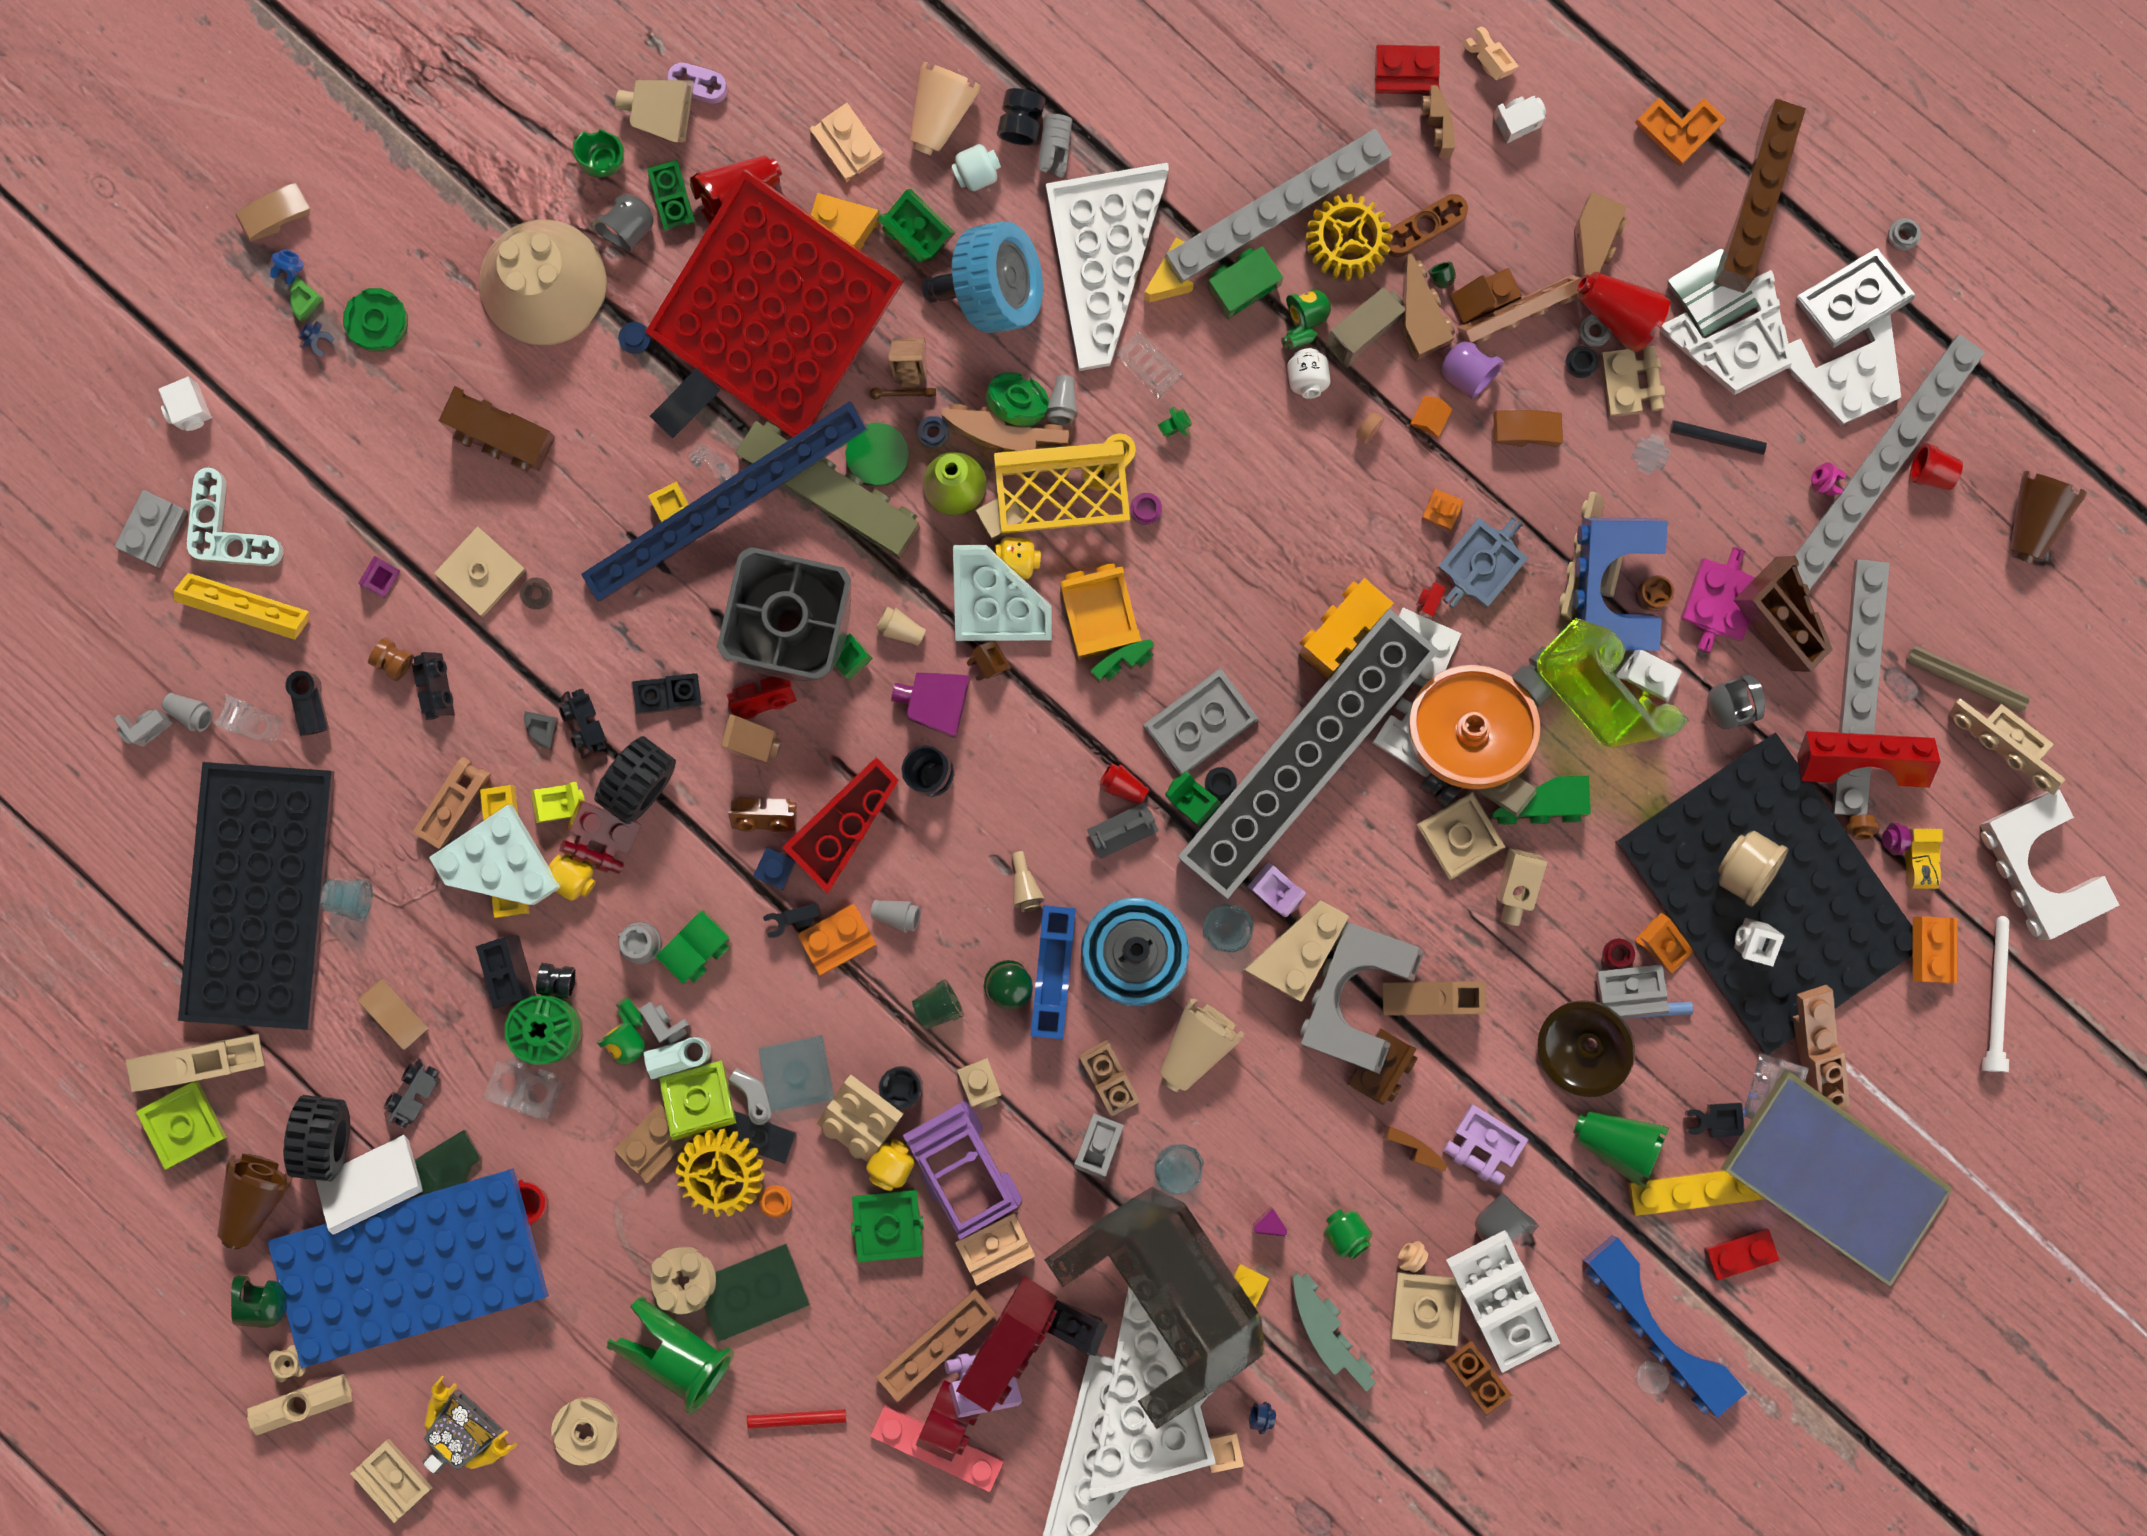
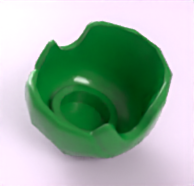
M599 129L596 133L583 131L573 142V155L583 172L592 177H606L615 174L621 168L624 162V147L617 136L605 132L603 129Z

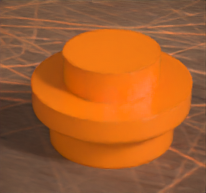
M771 1185L765 1188L759 1197L761 1211L771 1218L784 1216L792 1205L791 1194L785 1187L780 1185Z

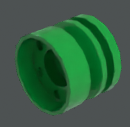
M531 996L520 1001L510 1011L505 1023V1039L510 1051L520 1060L533 1065L553 1064L569 1058L578 1048L583 1036V1022L577 1009L567 1000L556 996ZM537 1023L547 1025L548 1028L544 1030L545 1037L536 1036L535 1032L538 1030Z

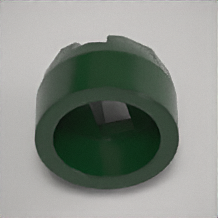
M1450 261L1437 264L1428 271L1431 281L1438 288L1445 289L1448 287V284L1453 285L1455 282L1456 271L1453 263Z

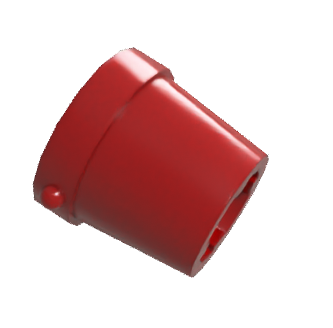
M1925 443L1919 449L1912 462L1909 475L1910 481L1919 485L1924 484L1952 490L1961 476L1963 461L1940 450L1935 445Z
M521 1179L518 1181V1185L528 1217V1223L531 1227L546 1212L549 1199L547 1194L538 1185L524 1182Z

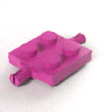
M1732 547L1727 564H1719L1706 558L1700 560L1680 617L1681 620L1694 624L1703 631L1699 646L1697 647L1699 651L1710 653L1715 636H1725L1738 642L1744 639L1750 620L1733 600L1755 577L1746 574L1740 569L1746 552L1743 549L1740 550L1738 547Z

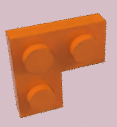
M1658 98L1636 120L1635 124L1681 167L1727 119L1705 98L1683 119L1662 99Z

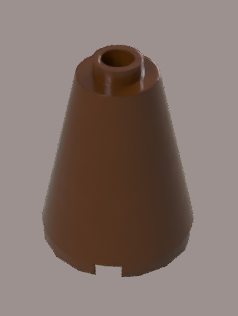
M2024 471L2021 477L2010 549L2016 552L2014 558L2033 564L2035 558L2043 559L2085 499L2087 492L2080 489L2079 494L2073 493V485L2038 473L2035 479H2031L2030 471Z
M242 1154L241 1159H235V1155L229 1158L226 1165L217 1233L218 1238L222 1240V1244L225 1247L238 1250L241 1247L248 1246L289 1189L293 1177L288 1176L287 1171L283 1174L277 1170L279 1165L277 1162L252 1154Z

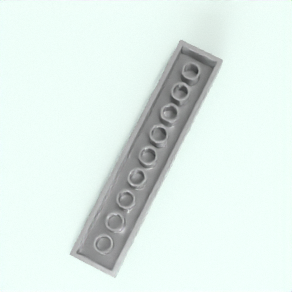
M1388 609L1177 858L1220 895L1228 899L1439 650L1391 609Z

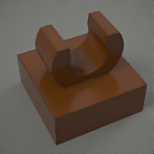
M996 641L982 644L972 650L971 653L974 657L967 661L968 666L978 663L982 672L975 677L977 681L1001 675L1011 669Z

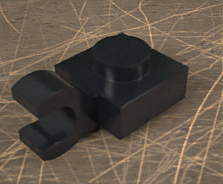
M814 903L784 911L783 913H769L763 919L764 921L774 919L778 922V929L767 933L769 938H777L784 933L788 925L796 924L797 929L813 926L816 924L815 918L822 917L819 904Z

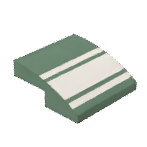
M1722 248L1668 279V288L1685 307L1686 312L1703 337L1708 336L1758 306V302L1750 287L1744 293L1713 283L1723 253Z

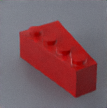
M875 757L794 834L782 848L828 894L899 779Z

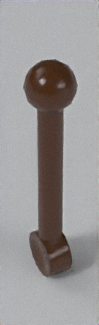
M875 387L870 390V397L873 400L890 396L934 397L936 396V389L880 390Z

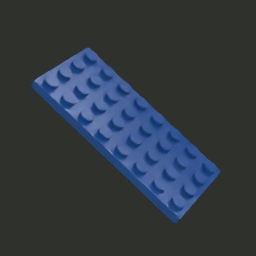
M514 1168L404 1200L334 1235L328 1230L327 1224H323L267 1241L278 1283L283 1286L286 1292L287 1303L285 1310L301 1368L549 1296Z

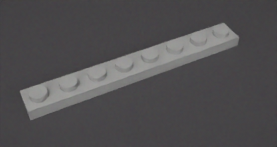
M1375 128L1165 254L1164 258L1182 284L1385 162L1392 156V153Z
M1860 559L1854 561L1839 733L1874 735L1890 563ZM1871 767L1849 771L1834 782L1832 813L1834 815L1850 817L1862 814L1867 815Z

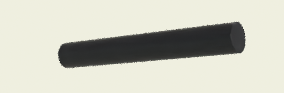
M1675 420L1672 421L1670 433L1764 455L1767 447V442Z

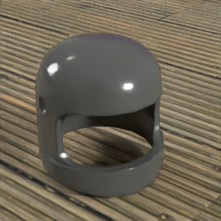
M622 194L613 201L614 207L607 214H600L593 221L592 226L600 236L626 252H631L652 228L654 218L650 208L641 199L631 194ZM606 225H608L610 228H612V229H613L615 232H617L619 235L613 234V233L606 227Z
M1746 674L1740 676V678L1714 686L1708 693L1707 707L1715 724L1723 729H1731L1763 719L1765 697L1758 680L1752 675ZM1746 684L1751 692L1754 701L1755 712L1751 706L1748 697Z
M1504 1193L1500 1194L1482 1210L1475 1221L1476 1231L1483 1241L1505 1230L1512 1242L1521 1232L1528 1231L1532 1234L1539 1228L1538 1223L1518 1208Z

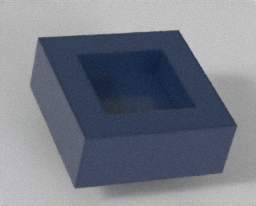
M766 847L753 877L784 890L796 861Z

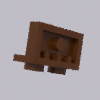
M1379 1028L1375 1037L1391 1043L1380 1074L1357 1066L1347 1085L1379 1104L1385 1105L1387 1100L1391 1103L1393 1102L1401 1088V1085L1397 1082L1403 1072L1406 1074L1410 1073L1418 1057L1414 1056L1415 1047L1406 1044Z

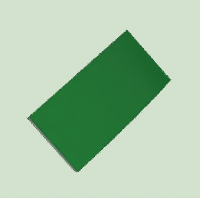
M678 160L647 168L664 230L695 222Z
M1148 639L1123 647L1099 662L1090 670V675L1098 683L1104 678L1109 682L1122 669L1119 665L1121 661L1130 670L1136 665L1142 668L1154 656L1151 650L1154 648L1155 643Z

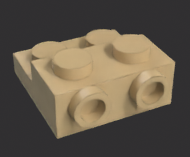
M850 1075L816 1124L823 1129L825 1136L830 1139H837L849 1148V1152L853 1157L862 1158L868 1163L871 1156L876 1153L881 1144L887 1139L903 1113L854 1076Z

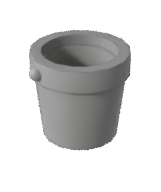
M637 922L630 924L622 933L618 934V938H620V952L625 959L632 963H649L662 950L660 933L654 926L648 923Z

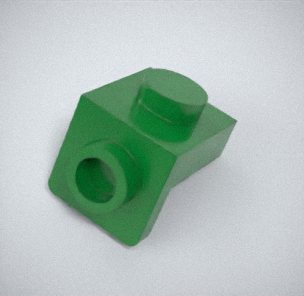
M1187 771L1174 779L1165 793V796L1172 805L1200 828L1222 805L1215 796L1197 783Z

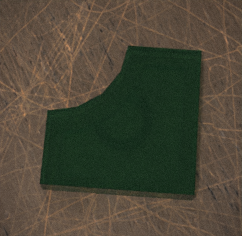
M467 1130L461 1131L415 1159L424 1194L467 1182V1177L472 1167L482 1158Z

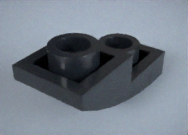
M697 367L650 417L673 439L720 389Z
M698 673L631 682L635 715L702 705Z

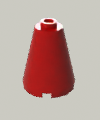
M763 155L699 172L690 177V187L695 200L701 199L704 206L701 212L709 224H711L743 170L750 171L772 188L780 184L779 176L782 175V171L774 158L769 159Z
M1594 272L1591 275L1586 274L1577 287L1579 292L1578 299L1627 349L1633 352L1642 350L1653 340L1654 337L1650 335L1655 325L1659 328L1662 327L1670 308V299L1666 298L1667 296L1663 293L1599 272Z

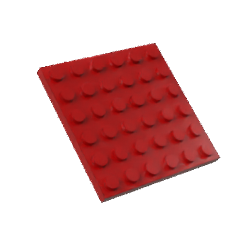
M743 170L645 332L693 367H698L707 377L788 435L795 437L815 423L904 281L750 171Z

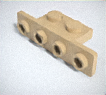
M1597 492L1589 493L1588 500H1585L1582 505L1581 517H1601L1604 499ZM1577 533L1574 538V549L1576 550L1574 560L1569 563L1566 573L1568 580L1566 593H1562L1559 601L1561 616L1569 622H1576L1577 609L1574 608L1573 604L1574 592L1578 590L1579 577L1575 573L1576 559L1580 558L1581 545L1577 542ZM1623 556L1611 562L1604 571L1600 584L1601 595L1614 597Z
M1960 698L1954 703L1949 715L1958 727L1969 730L1979 738L1984 747L1996 751L2005 758L2010 767L2022 771L2031 778L2036 787L2055 795L2065 779L2041 761L2052 749L2054 744L2002 704L1987 719Z

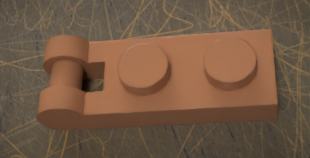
M464 756L460 758L412 832L440 850L444 848L479 794L480 789H483L489 781L491 773L483 768L478 770L472 766V761ZM464 776L472 780L467 789L458 784Z

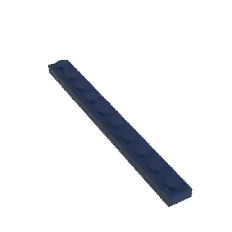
M847 402L581 574L597 601L606 599L869 430L853 403Z

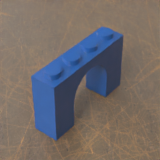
M1582 517V525H1579L1577 529V542L1581 545L1580 558L1578 557L1575 563V573L1579 577V586L1573 596L1574 608L1577 609V622H1573L1571 631L1572 640L1575 641L1576 646L1583 650L1660 651L1662 618L1653 614H1617L1611 612L1602 599L1600 584L1603 573L1608 565L1620 556L1626 554H1666L1668 521L1659 518Z

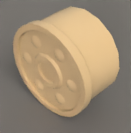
M1751 831L1746 836H1739L1718 869V873L1721 874L1719 878L1720 886L1742 898L1747 905L1753 907L1775 877L1789 849L1783 845H1777L1756 831Z

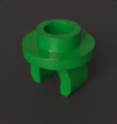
M1175 406L1170 408L1171 418L1158 424L1162 435L1170 437L1180 431L1186 437L1190 434L1189 427L1192 426L1190 417L1184 409L1178 410Z

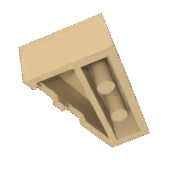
M1321 900L1318 901L1242 971L1297 1002H1302L1349 916Z

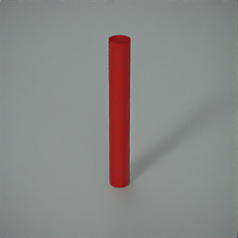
M846 1409L747 1415L748 1429L847 1423Z

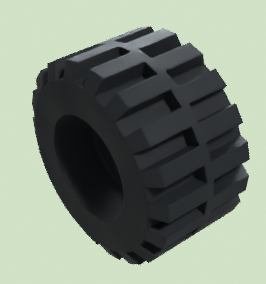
M645 736L637 738L626 746L609 766L596 788L594 801L623 823L628 825L634 822L648 810L663 791L674 772L676 759Z
M303 1095L298 1098L291 1110L284 1137L283 1156L288 1176L332 1182L336 1178L345 1160L350 1135V1115L345 1100Z

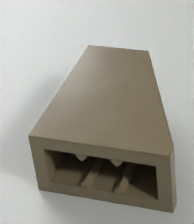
M1383 287L1330 331L1325 346L1348 368L1403 317L1406 310L1403 307V300L1394 291L1388 292Z

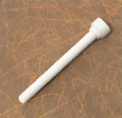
M2000 916L1996 920L1989 1051H1986V1057H1982V1071L2009 1073V1059H2006V1052H2003L2009 919L2005 916Z

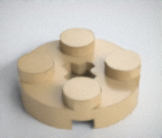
M693 1247L670 1249L653 1262L651 1287L657 1305L662 1310H669L675 1314H687L698 1311L707 1304L705 1302L715 1290L716 1274L711 1261L697 1252L699 1250ZM681 1271L683 1276L689 1277V1283L685 1284V1289H682L681 1285L678 1284V1277Z
M592 1397L576 1398L559 1410L552 1423L551 1433L558 1454L567 1462L579 1466L599 1462L611 1453L617 1443L619 1419L613 1410L599 1399ZM586 1423H589L594 1435L593 1437L587 1436L585 1440L579 1438L581 1432L577 1430V1426H584Z

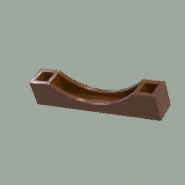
M1776 98L1766 112L1757 139L1748 184L1732 231L1722 253L1714 284L1744 293L1754 280L1806 108Z

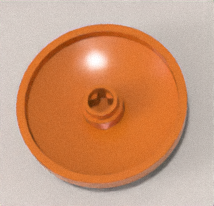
M1459 666L1437 674L1421 688L1410 712L1409 737L1418 759L1433 775L1454 786L1468 789H1487L1512 780L1528 766L1539 742L1540 718L1530 694L1511 676L1485 666Z

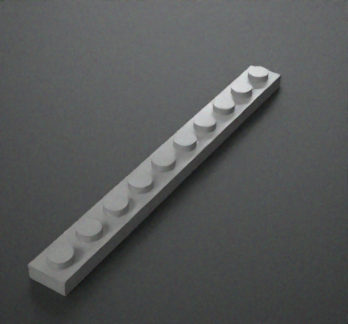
M1958 334L1842 489L1843 492L1836 497L1794 554L1799 562L1797 568L1803 584H1807L1809 590L1985 354L1983 350L1961 334Z

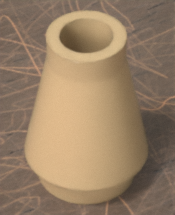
M886 607L876 627V630L882 632L883 637L911 643L917 647L926 629L920 627L896 607L894 610Z

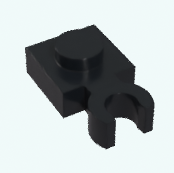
M1740 1102L1707 1104L1708 1114L1695 1109L1685 1111V1116H1696L1698 1118V1125L1695 1128H1686V1133L1696 1135L1709 1128V1137L1713 1138L1742 1136L1745 1131L1743 1105Z

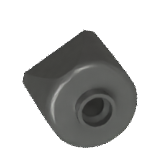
M753 547L744 550L738 555L717 644L720 654L728 661L776 678L792 681H811L825 676L832 670L840 657L848 631L851 607V578L844 567ZM795 609L803 614L802 621L797 628L789 632L779 631L777 620L784 611Z

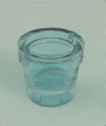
M329 879L322 889L321 907L323 911L362 922L368 916L373 899L372 884L370 881L363 879Z

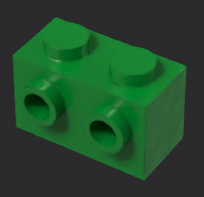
M1263 246L1255 251L1253 248L1247 249L1237 257L1238 262L1229 268L1223 265L1210 274L1211 279L1208 282L1207 289L1227 319L1235 316L1282 285L1284 277Z

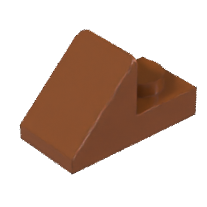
M1509 268L1489 277L1481 275L1450 295L1463 325L1522 297Z

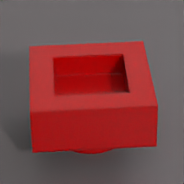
M1434 582L1429 590L1423 588L1416 603L1417 606L1421 607L1418 614L1431 619L1446 587Z

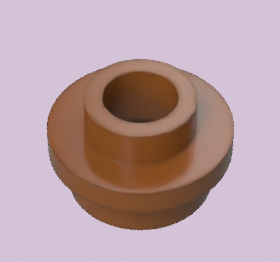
M1872 815L1852 816L1849 818V824L1846 826V832L1853 835V838L1856 840L1872 839L1873 835L1880 831V825L1876 823V817Z

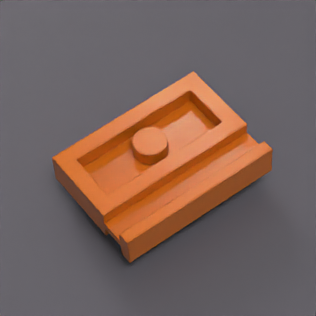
M855 903L797 934L819 976L877 945Z
M1913 917V982L1958 983V918Z

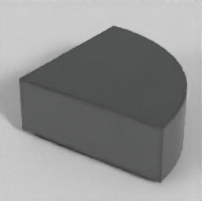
M525 711L524 724L529 735L538 745L551 750L558 718Z

